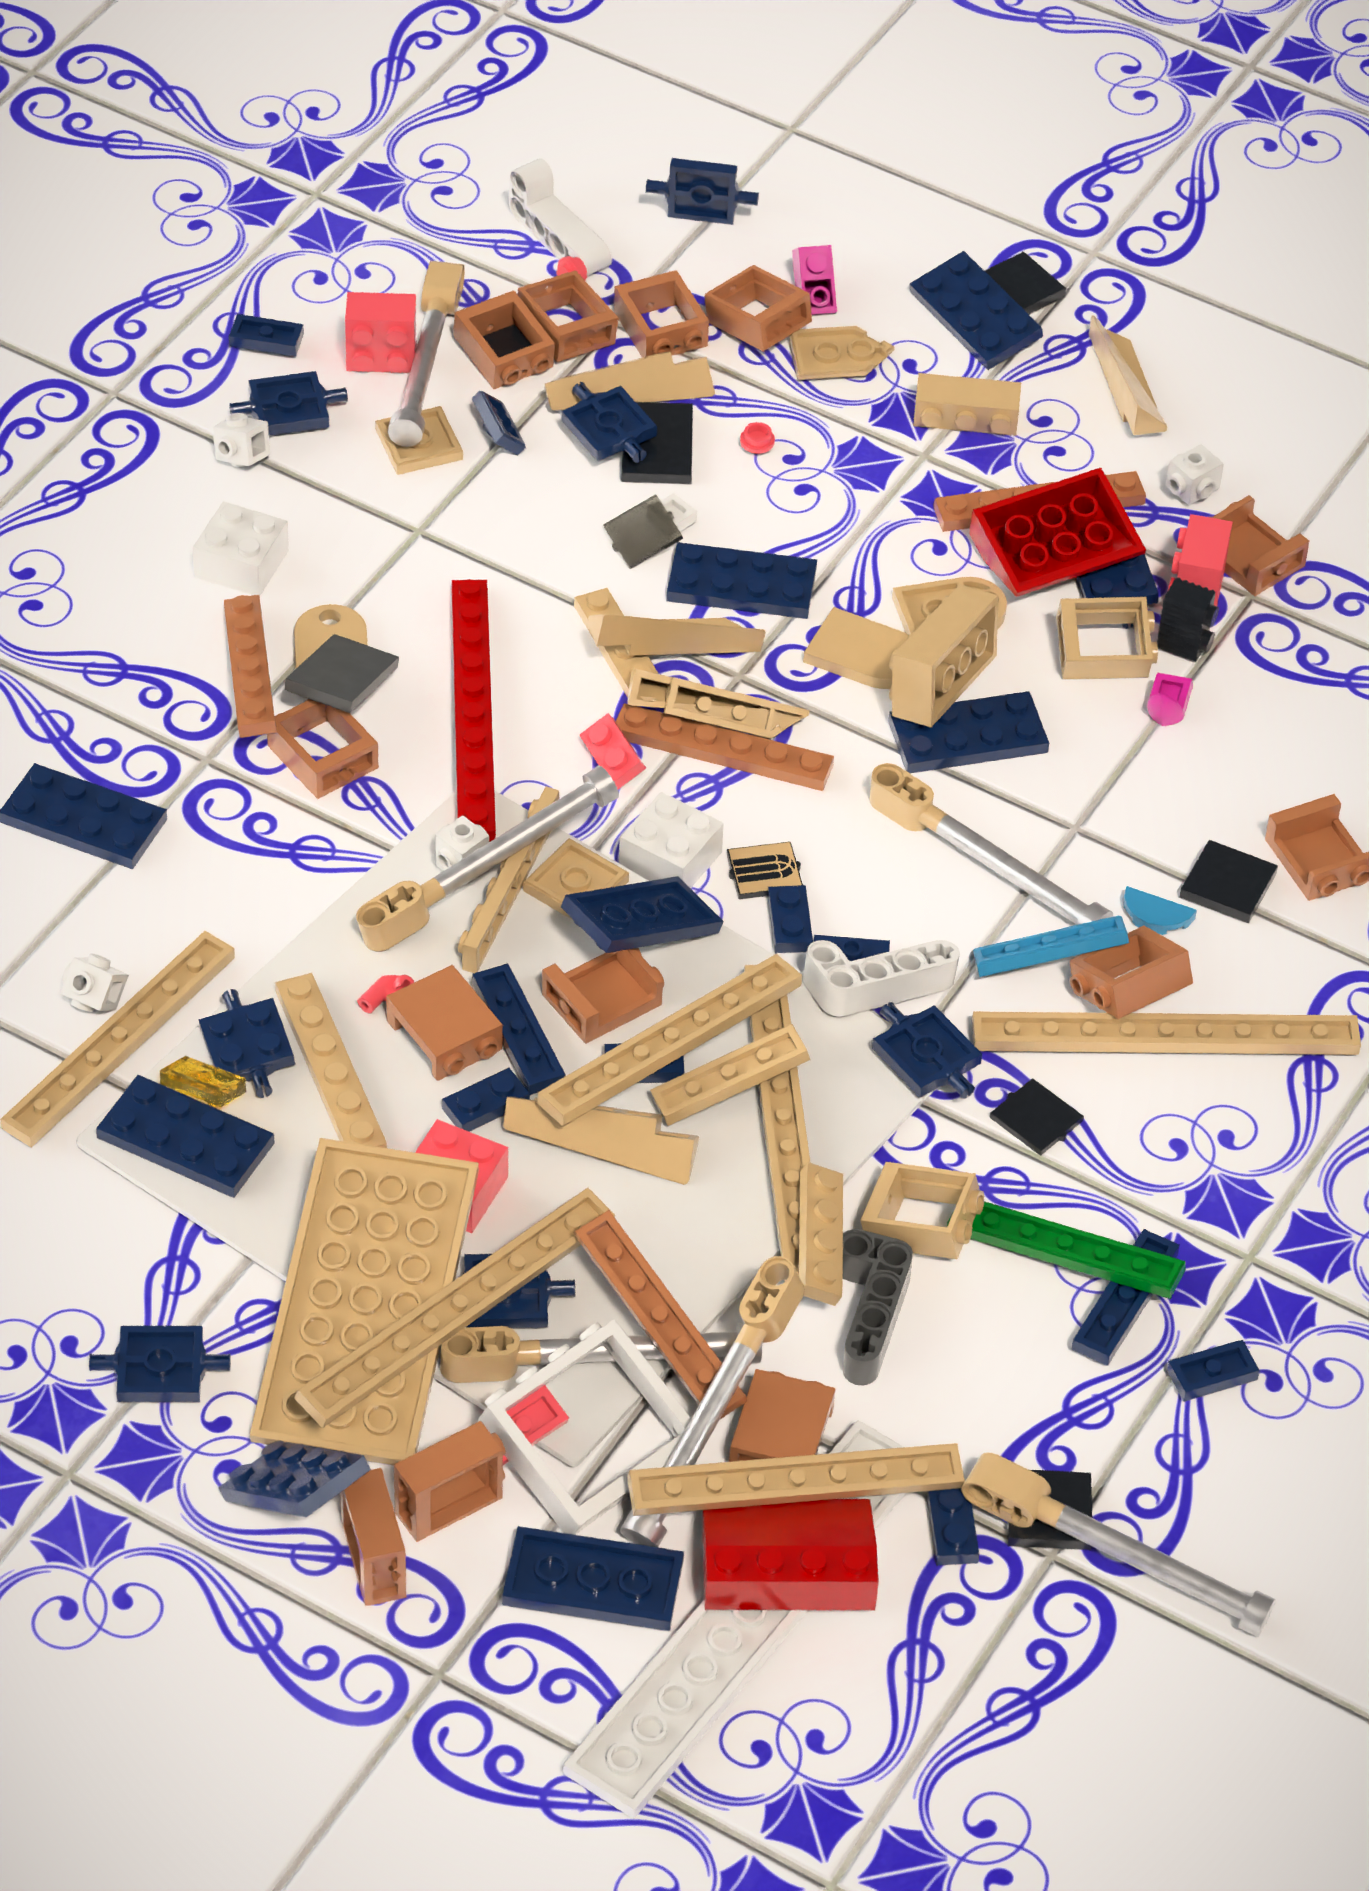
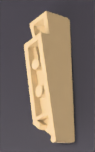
M661 352L544 383L549 406L554 411L567 409L580 401L572 391L577 383L580 386V382H584L592 393L607 392L622 386L635 402L712 397L715 394L707 357H698L674 364L671 352Z
M601 614L589 616L588 619L596 646L625 645L628 656L761 652L766 634L764 629L744 628L727 618L653 619Z
M632 669L627 705L664 708L663 713L769 739L780 734L799 720L809 716L810 712L807 709L640 669Z
M507 1097L503 1124L506 1130L683 1185L687 1184L690 1180L699 1136L660 1131L661 1114L598 1105L562 1126L537 1104L538 1098L531 1100Z

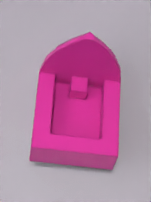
M1157 672L1147 703L1149 715L1156 723L1161 726H1169L1179 723L1184 719L1194 686L1192 678Z

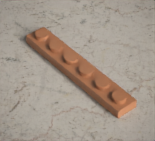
M1137 471L1106 475L1123 507L1145 505L1146 493ZM1054 482L937 497L934 499V510L942 532L969 529L973 509Z
M259 594L252 596L239 595L232 599H225L223 601L240 738L276 733Z
M627 703L623 704L616 720L630 743L819 791L824 790L834 766L833 755L638 706L627 705Z
M607 1210L576 1230V1238L699 1405L722 1362L610 1210ZM739 1385L720 1419L747 1402L746 1395Z

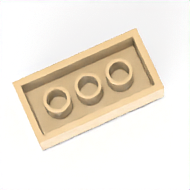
M959 584L949 596L944 597L934 612L929 613L925 621L915 631L910 633L908 639L893 651L889 662V667L892 670V685L889 691V699L892 701V716L932 727L997 657L998 595Z

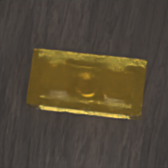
M184 1056L160 1070L161 1085L174 1089L184 1095H190L203 1100L211 1106H225L246 1093V1078L188 1056Z

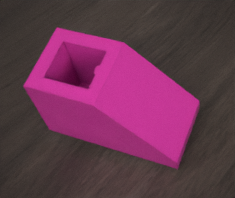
M832 245L798 247L792 250L795 286L810 293L812 315L837 313Z

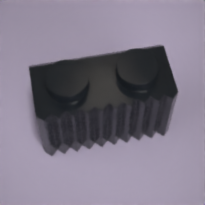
M1175 578L1163 599L1157 640L1159 649L1197 662L1202 652H1209L1215 637V632L1210 631V627L1214 625L1219 612V607L1214 605V589L1208 590L1207 587L1202 588L1201 585L1195 586L1194 582L1188 583L1187 580L1182 581L1181 578Z

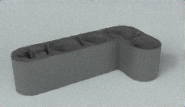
M851 1229L843 1233V1279L865 1286L845 1342L843 1375L850 1383L864 1386L871 1384L877 1379L910 1284L913 1251L909 1244L900 1239L860 1229Z

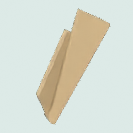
M1091 315L1089 336L1122 421L1129 423L1133 436L1166 432L1167 424L1157 410L1131 340L1105 329L1099 319Z

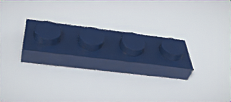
M509 964L473 973L472 985L478 996L502 1023V1044L530 1095L538 1093L564 1078L566 1074Z
M1146 1229L1142 1230L1133 1246L1173 1258L1177 1257L1180 1246ZM1110 1281L1074 1337L1071 1350L1108 1366L1153 1294Z

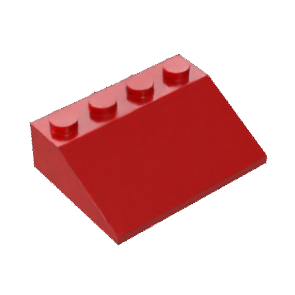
M1101 467L973 509L969 534L983 561L1016 597L1146 554L1143 542Z
M827 1499L702 1510L705 1610H876L879 1584L878 1558L870 1499Z

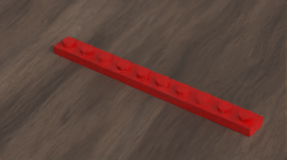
M487 579L452 580L457 818L463 815L472 823L482 826L489 835V842L496 839L488 582Z

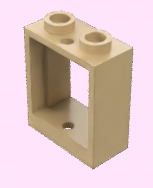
M1146 597L1060 599L1056 620L1062 679L1149 677L1151 665L1157 663L1158 646L1157 642H1151L1150 632H1154V612L1148 611ZM1134 623L1137 655L1080 656L1077 625Z
M885 1162L861 1217L862 1229L900 1239L909 1244L915 1254L958 1259L963 1245L968 1244L971 1239L972 1224L976 1214H981L983 1210L984 1192L979 1189L976 1173ZM904 1198L956 1204L947 1227L895 1220Z

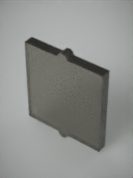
M657 494L603 524L604 529L613 542V550L615 552L619 551L629 569L684 539L673 522L674 516L672 512H667Z

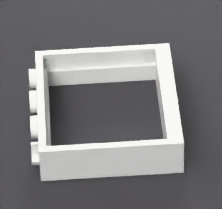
M615 1319L604 1326H601L598 1322L591 1325L580 1334L579 1339L581 1342L571 1349L567 1344L558 1348L547 1358L550 1363L542 1369L538 1370L536 1366H532L515 1380L518 1385L510 1391L506 1392L504 1388H501L494 1392L484 1401L487 1407L478 1418V1421L484 1424L490 1434L494 1432L500 1437L505 1447L506 1458L560 1529L568 1534L576 1535L630 1496L627 1479L629 1471L578 1506L508 1415L507 1411L604 1344L675 1436L673 1440L630 1470L665 1467L692 1419Z

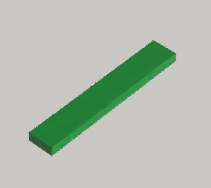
M984 1201L981 1214H976L972 1224L971 1239L1168 1299H1171L1186 1271V1263L1183 1260ZM951 1214L949 1220L947 1221V1226H948L949 1221H950V1219H951V1217H952V1214Z

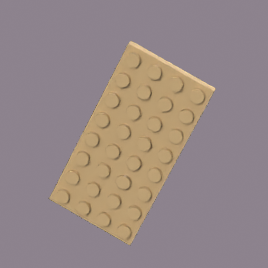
M325 1138L319 1139L249 1435L251 1442L269 1445L275 1441L282 1440L284 1443L290 1442L364 1455L366 1461L394 1465L417 1453L441 1345L324 1428L294 1398L298 1389L455 1280L477 1183L479 1163Z

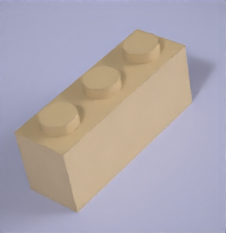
M918 373L913 426L1016 436L1022 382Z

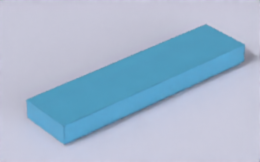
M1118 915L974 948L973 954L979 977L1127 944L1129 943V938L1122 916Z

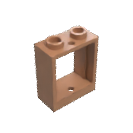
M754 264L704 294L709 323L761 351L767 350L812 322L810 293ZM754 300L770 306L755 316L741 309Z
M576 270L518 288V296L554 341V359L556 362L615 344L618 316ZM570 304L583 319L557 326L545 311Z
M677 270L614 286V313L618 316L620 323L641 357L661 352H671L673 356L708 346L709 320ZM677 305L686 321L651 330L641 314Z
M515 290L455 312L453 336L493 390L505 385L514 384L518 380L536 373H542L553 367L555 343ZM515 324L532 345L498 358L483 336Z
M307 699L305 702L275 716L277 732L267 734L268 747L316 799L379 768L378 742L350 713L311 699ZM328 721L349 745L315 761L294 738Z
M1142 926L1128 933L1129 943L1084 953L1069 960L1072 974L1070 984L1077 996L1084 998L1099 1009L1120 1019L1193 984L1188 950L1150 928Z
M481 1421L394 1464L395 1514L416 1543L503 1498V1480L505 1479L503 1456L506 1454L505 1447L500 1437L494 1432L490 1434Z
M382 1468L371 1469L341 1492L342 1527L365 1607L406 1598L405 1546Z

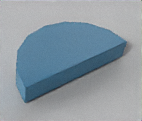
M1126 886L1123 907L1132 917V923L1137 927L1146 926L1158 934L1164 935L1167 934V930H1176L1181 927L1186 929L1196 919V909Z

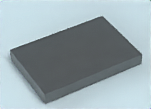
M333 634L285 679L284 690L351 713L398 668L399 656Z

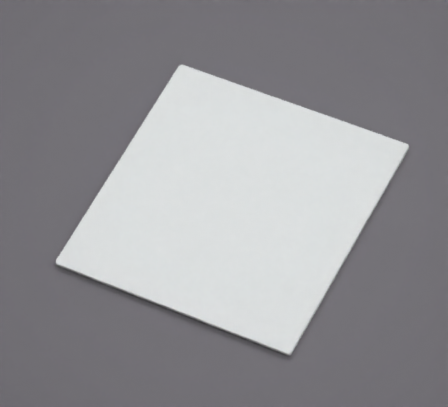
M457 790L237 990L242 1006L274 998L294 1054L296 1065L276 1070L267 1076L273 1090L270 1096H266L262 1086L264 1098L257 1097L252 1081H238L220 1087L200 1025L143 1076L274 1133L275 1144L235 1198L98 1139L96 1128L117 1100L77 1137L79 1148L285 1282L319 1139L325 1138L339 1141V1138L277 997L275 982L308 973L313 974L389 1149L415 1153L437 1119L454 1125L442 1110L443 1098L507 1068H510L521 1081L503 1044L502 1049L491 1058L482 1059L464 1068L456 1075H449L437 1081L432 1075L431 1060L406 1029L402 1027L395 1031L387 1022L386 1001H383L372 1013L364 1012L357 1002L382 976L408 975L416 982L452 964L475 991L472 985L473 973L462 970V953L458 952V945L462 933L465 930L470 931L472 927V919L477 905L484 904L490 880L492 877L498 878L501 862L428 907L430 914L428 923L417 932L385 951H372L366 947L356 919V913L363 904L402 881H414L422 885L443 872V870L436 866L435 835L443 826L451 824L458 819ZM494 790L497 838L528 819L529 810ZM558 827L550 832L527 876L528 878L570 838L629 872V882L626 885L648 881ZM522 886L478 972L509 964L567 1076L603 1055L605 1044L624 1043L744 973L745 965H757L774 954L725 925H722L718 934L639 947L642 957L651 967H656L663 976L662 1005L585 1044L543 997L542 970L556 963L566 973L606 952L600 949L596 942L581 927L577 926L572 919L523 891ZM791 965V966H792L793 968H795L799 973H801V974H802V977H803V971H801L800 969H798V968H796L795 966ZM802 980L801 986L788 993L787 996L791 1024L796 1029L810 1057L809 1061L797 1066L810 1163L842 1173L844 1187L935 1090L919 1098L872 1049L873 1038L889 1030L892 1026L890 1022L869 1010L842 1017L832 1016L819 1006ZM225 1002L210 1016L227 1011ZM750 1017L683 1055L685 1073L752 1043ZM635 1083L599 1106L661 1114L650 1090L664 1083ZM758 1084L672 1125L667 1126L662 1116L660 1131L699 1136L690 1180L684 1185L506 1130L503 1125L504 1116L470 1131L508 1147V1178L473 1233L466 1231L455 1280L464 1273V1254H493L586 1188H589L615 1214V1219L699 1333H705L750 1286L759 1268L767 1259L780 1254ZM538 1093L530 1095V1099L535 1100V1098H538ZM582 1245L547 1269L551 1280L575 1279V1297H551L548 1306V1328H511L518 1334L520 1340L579 1338L581 1333L596 1322L604 1326L615 1319L627 1336L647 1335ZM440 1347L434 1378L485 1410L487 1406L484 1401L494 1392L501 1388H504L506 1392L510 1391L518 1385L515 1380L532 1366H536L540 1370L547 1364L518 1365L516 1374L505 1381L455 1383L444 1378L440 1372ZM665 1359L647 1360L660 1378L671 1369ZM617 1361L576 1363L545 1384L569 1419L566 1424L536 1444L567 1465L576 1467L586 1459L644 1396Z

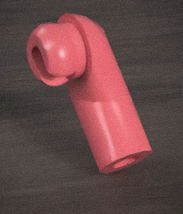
M408 975L382 976L357 1000L358 1005L364 1012L372 1013L383 1001H386L387 995L414 983V980Z

